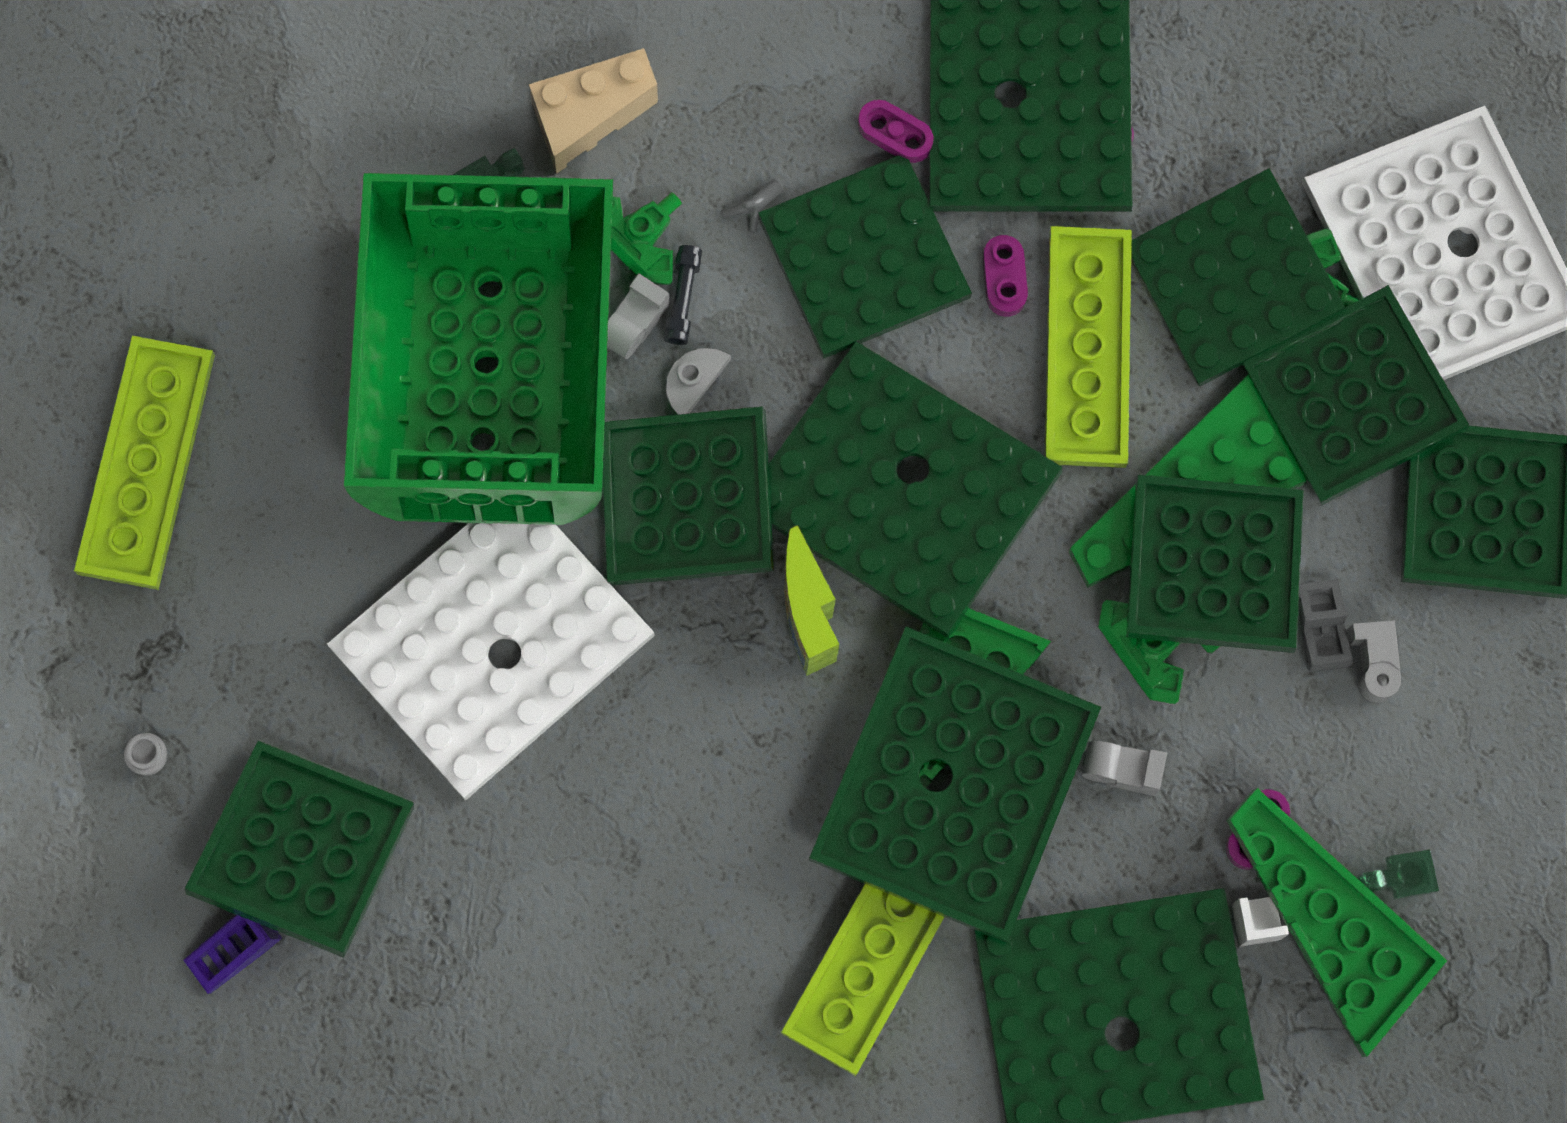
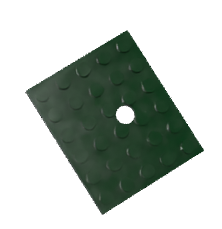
M931 0L930 129L933 133V145L930 150V207H932L934 212H1132L1130 0ZM1008 81L1020 84L1026 92V98L1015 108L1002 106L1001 102L995 98V90L1000 84Z
M856 341L769 463L772 528L789 538L790 529L798 525L813 554L949 638L1062 474V466ZM918 456L927 462L929 466L928 476L922 482L917 481L907 484L897 475L898 464L906 457Z
M905 627L813 847L809 861L1007 943L1101 706ZM931 760H939L949 766L952 773V782L947 789L940 792H932L921 784L919 771L925 763Z
M1225 888L1018 919L1007 943L973 929L1006 1123H1126L1265 1100ZM1115 1018L1129 1019L1137 1027V1043L1128 1051H1118L1110 1046L1106 1040V1027Z

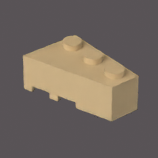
M644 48L529 84L531 102L556 174L566 168L568 162L585 150L588 152L597 146V142L615 129L618 131L658 103L657 82Z

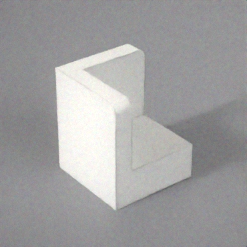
M1247 897L1240 898L1231 905L1239 947L1278 941L1289 935L1288 927L1281 926L1279 912L1270 897L1248 900Z

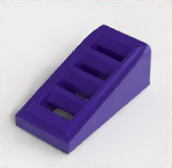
M235 915L183 961L207 994H211L272 948L282 937L276 930ZM246 925H249V926L251 927V929L253 930V932H254V933L256 934V936L258 937L257 940H256L255 937L252 935V933L248 930V928L246 927ZM234 934H237L247 949L243 952L232 939ZM221 944L233 959L230 963L226 961L217 949ZM207 954L220 970L216 975L213 974L202 959Z

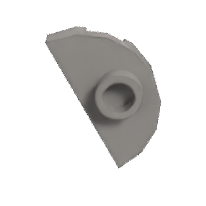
M700 348L685 353L678 359L667 376L666 396L671 411L675 415L690 413L730 362L731 355L718 349Z

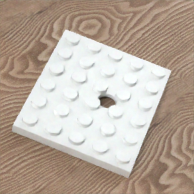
M1486 106L1304 178L1302 185L1323 228L1330 229L1333 233L1342 258L1340 263L1358 300L1389 285L1443 380L1567 330V268ZM1455 230H1461L1466 234H1473L1478 243L1476 253L1470 257H1459L1452 253L1447 242L1449 234Z
M468 523L327 643V645L466 801L653 638L654 632L611 584L607 583V580L557 525ZM500 639L513 640L521 649V658L517 665L511 669H498L489 661V649L492 644Z

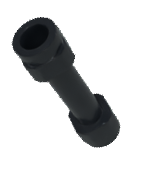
M681 245L678 247L675 269L679 271L672 315L666 318L664 341L674 345H686L688 343L691 321L687 320L691 293L694 275L700 271L702 249L696 246Z

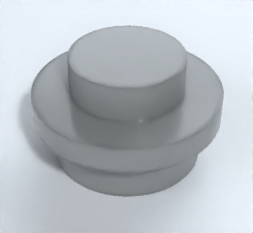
M141 733L131 738L124 750V759L127 766L134 773L148 776L157 773L163 768L168 753L165 743L158 736L151 733Z

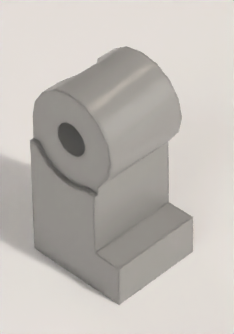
M638 274L630 285V291L616 312L608 320L607 347L623 358L628 359L638 346L645 341L669 308V293L641 274Z
M1395 620L1353 623L1346 632L1349 645L1359 646L1363 672L1358 681L1360 694L1370 702H1384L1394 695L1401 685Z
M1090 741L1087 745L1081 775L1086 779L1104 783L1106 786L1155 796L1161 787L1167 752L1157 750L1144 751L1108 742Z

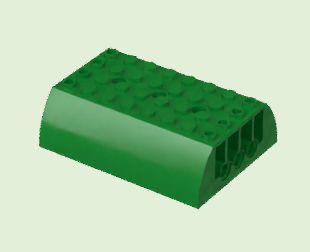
M364 173L344 487L352 499L368 510L395 521L564 525L590 513L599 504L602 497L613 179ZM488 281L497 282L502 287L501 292L494 297L483 296L479 289L482 284ZM483 357H492L497 360L498 366L491 373H481L475 368L477 361ZM486 433L491 435L495 442L490 449L480 451L471 445L473 438L478 434Z

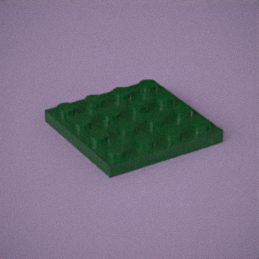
M900 155L758 212L762 228L823 359L852 348L856 341L860 344L968 300L972 296L970 287L934 211L930 207V203L909 159H905Z
M1270 168L1131 241V259L1199 387L1243 365L1244 361L1346 310L1344 303Z
M1389 285L1347 306L1346 310L1243 362L1245 371L1252 379L1321 506L1469 428L1468 421Z
M763 406L605 422L603 491L608 584L616 586L774 571L766 410Z
M1469 425L1468 429L1407 460L1401 582L1560 599L1567 598V435Z
M1138 475L1135 489L1126 637L1294 653L1297 648L1304 490Z
M257 741L184 888L185 894L344 958L414 810V802Z

